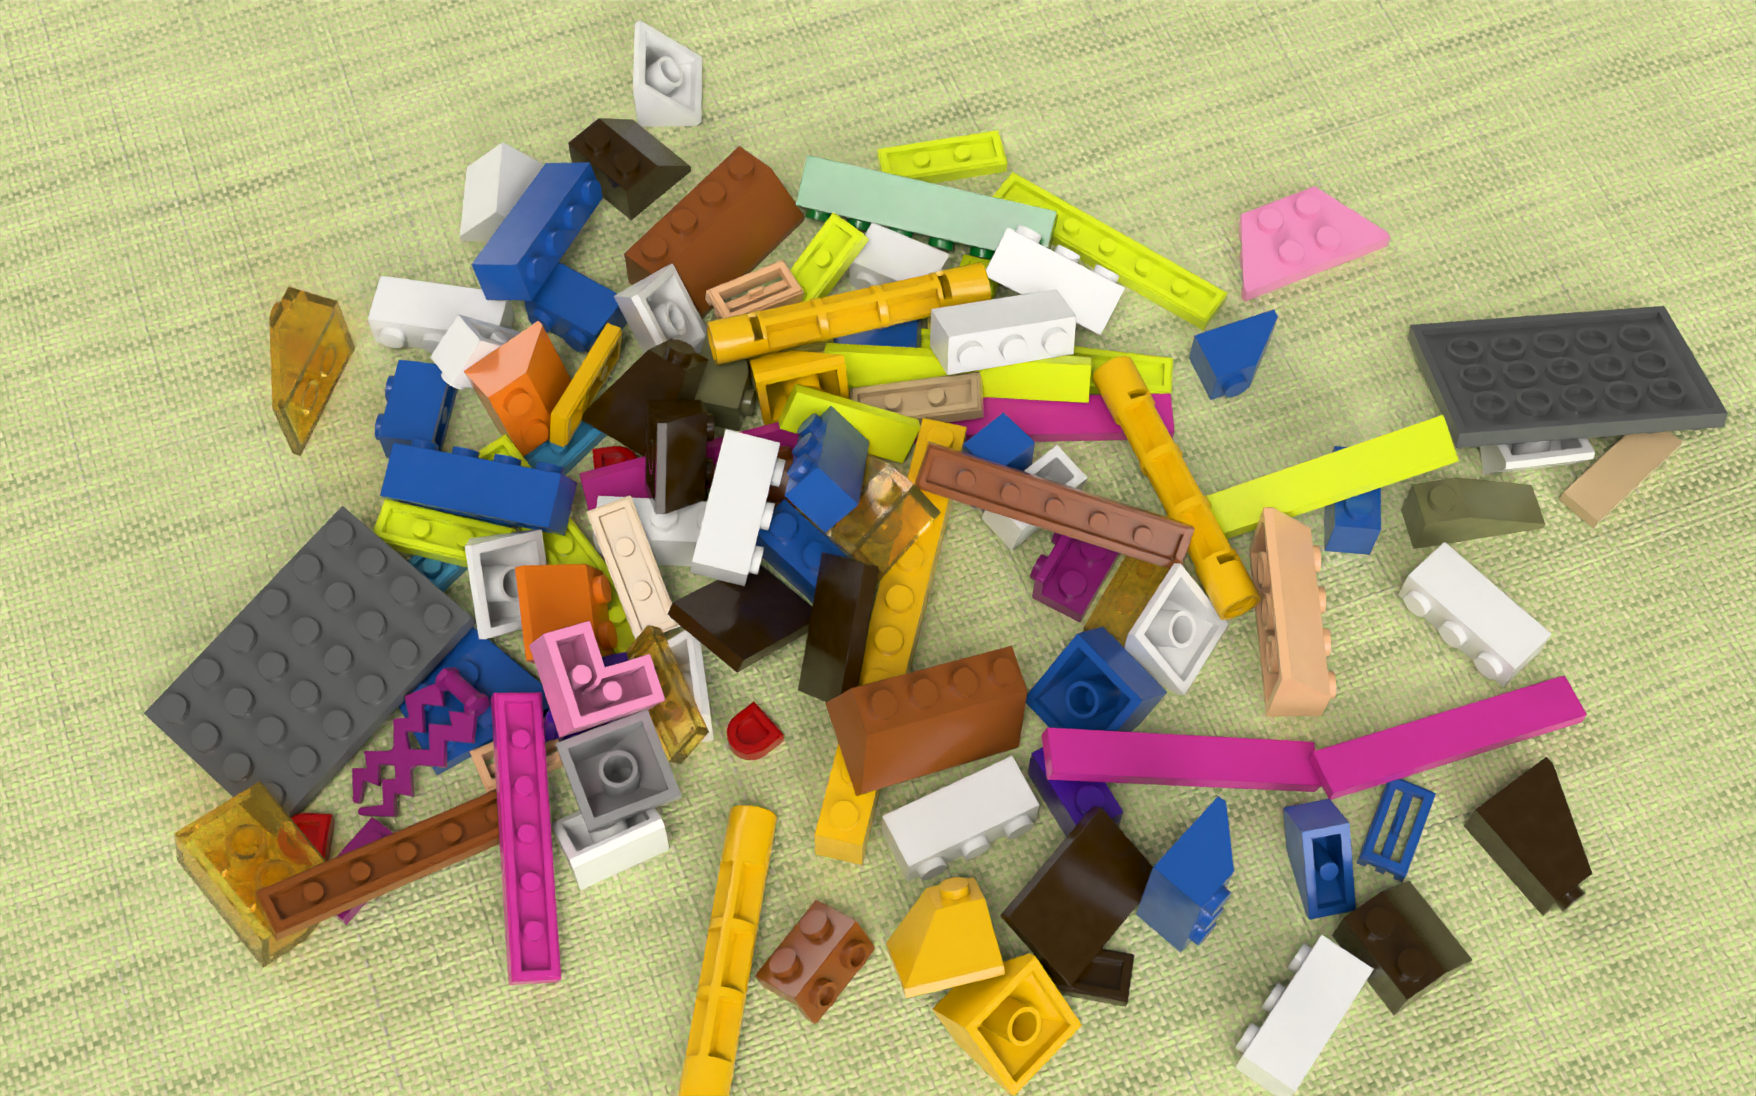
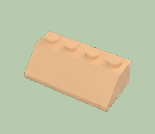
M1263 507L1249 547L1252 581L1262 597L1261 601L1255 606L1266 717L1322 716L1330 699H1335L1336 676L1334 671H1328L1326 656H1329L1331 652V634L1329 628H1323L1321 614H1324L1326 610V592L1324 586H1318L1316 572H1319L1321 568L1319 545H1313L1310 527L1273 507Z

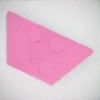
M1315 186L1241 214L1239 220V241L1241 242L1240 268H1242L1243 281L1241 297L1245 302L1387 247L1390 235L1379 226Z

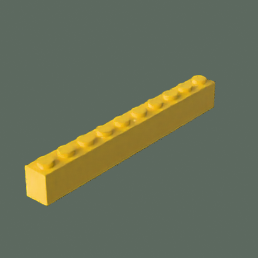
M926 418L922 419L870 619L859 686L910 673L953 501L952 499L914 488V483L928 441L963 451L967 427ZM839 743L814 834L815 854L862 865L881 789L856 796Z

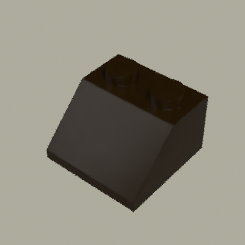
M598 118L568 142L571 162H590L596 180L601 185L603 198L630 220H633L691 172L689 164L633 119Z
M646 400L645 490L655 514H667L704 501L705 485H712L713 461L712 458H706L707 441L714 440V415L707 414V409L701 400Z
M1410 881L1384 890L1343 917L1332 934L1341 948L1373 968L1367 982L1394 1016L1472 961V958Z

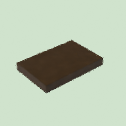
M822 552L798 691L828 702L847 690L859 686L879 566L837 554Z
M760 565L758 574L748 572L745 586L716 580L674 601L667 615L738 673L807 634L812 606Z
M1092 807L1002 912L1000 917L1061 985L1071 987L1140 903L1153 866L1102 807Z

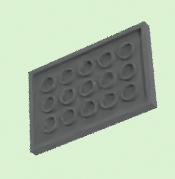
M1665 306L1410 325L1408 340L1441 414L1444 415L1456 448L1700 430L1724 427L1728 414L1727 410Z
M342 506L144 714L262 825L278 837L286 821L300 814L404 702L405 696L411 694L476 624V621Z

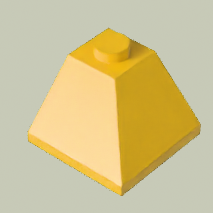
M792 350L783 353L770 352L760 358L749 360L764 425L778 422L795 384L850 399L844 355Z
M952 877L943 880L937 886L926 888L886 942L888 954L906 998L1005 975L1003 961L987 904L974 877Z
M1030 953L1003 962L1005 975L953 987L932 1008L954 1041L1012 1096H1015L1082 1026L1036 956Z

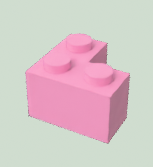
M590 621L543 634L529 645L559 738L627 717L645 709L649 710L665 701L650 654L605 667Z

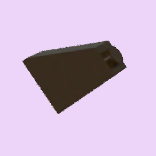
M671 338L648 349L583 412L581 420L644 457L646 400H694L709 359L696 353L694 348L687 342Z
M1546 756L1478 807L1464 825L1467 831L1542 916L1556 906L1564 912L1586 894L1581 886L1593 874L1554 764Z

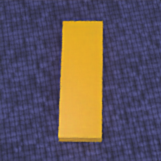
M609 323L605 325L551 413L550 443L563 448L565 445H568L582 422L583 412L592 405L620 359L622 341L620 327Z

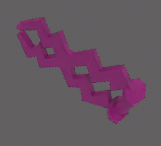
M456 667L444 668L436 677L435 684L405 696L409 717L393 719L394 746L392 750L364 751L366 768H352L353 802L361 804L364 799L367 782L381 787V765L395 766V779H382L383 805L361 807L358 809L359 815L397 817V794L415 797L413 770L417 766L447 768V741L475 744L477 717L482 715L491 704L488 697L484 693L480 694L467 682ZM444 691H450L464 704L465 713L449 711L452 726L429 724L430 750L411 749L408 732L426 733L424 705L446 707Z

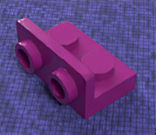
M1054 532L1051 543L1055 544L1049 556L1041 554L1031 571L1030 579L1035 581L1032 598L1081 623L1121 553Z

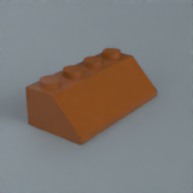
M738 146L624 253L628 282L634 285L665 266L673 264L701 319H703L714 309V306H709L705 300L706 290L751 273L804 221V214L796 206L795 201L772 168L741 146Z
M1012 646L854 687L825 704L855 794L859 796L1018 748L1027 688Z

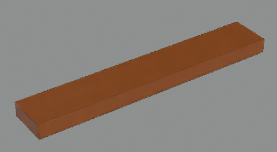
M928 441L914 483V488L1171 569L1174 563H1181L1182 565L1195 530L1193 525Z
M494 790L255 891V901L275 941L500 844L497 792Z

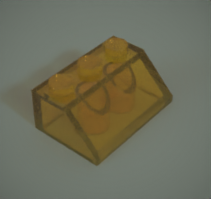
M260 781L174 833L177 862L263 968L305 941L319 923L275 941L255 901V891L326 862L324 857Z

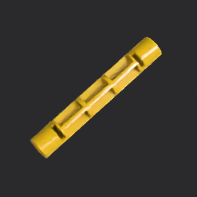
M976 262L891 283L876 284L868 288L822 298L817 297L791 305L706 322V330L715 365H722L766 355L770 352L815 342L829 341V339L873 329H883L891 325L931 317V309L991 300V289L984 265L981 262Z
M1121 356L1102 364L1094 372L1092 380L1115 423L1121 426L1139 460L1138 466L1144 476L1148 477L1167 513L1166 517L1193 525L1195 528L1187 552L1195 565V573L1221 620H1229L1245 614L1253 609L1261 601L1262 597L1235 549L1231 548L1211 511V504L1208 498L1202 495L1182 458V450L1177 443H1174L1155 408V401L1133 360L1128 356Z
M738 805L733 806L729 811L678 1096H730L777 823V815L765 808Z

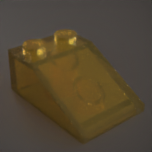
M288 286L281 301H277L273 305L269 317L272 409L292 453L301 456L355 350V346L337 300Z
M868 453L858 506L826 533L803 512L800 514L849 558L879 566L877 578L879 582L941 512L913 482L888 463Z

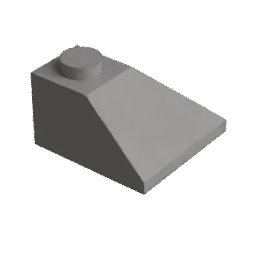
M648 709L555 743L589 833L682 798Z

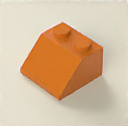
M537 321L464 371L499 433L502 436L506 434L523 457L550 439L551 413L571 382V378L543 325Z
M587 564L523 565L515 567L526 661L535 664L529 645L543 634L590 621L601 657L613 655V649L617 647V633L614 624L609 621L607 603L611 601L612 594L608 578L603 575V571Z

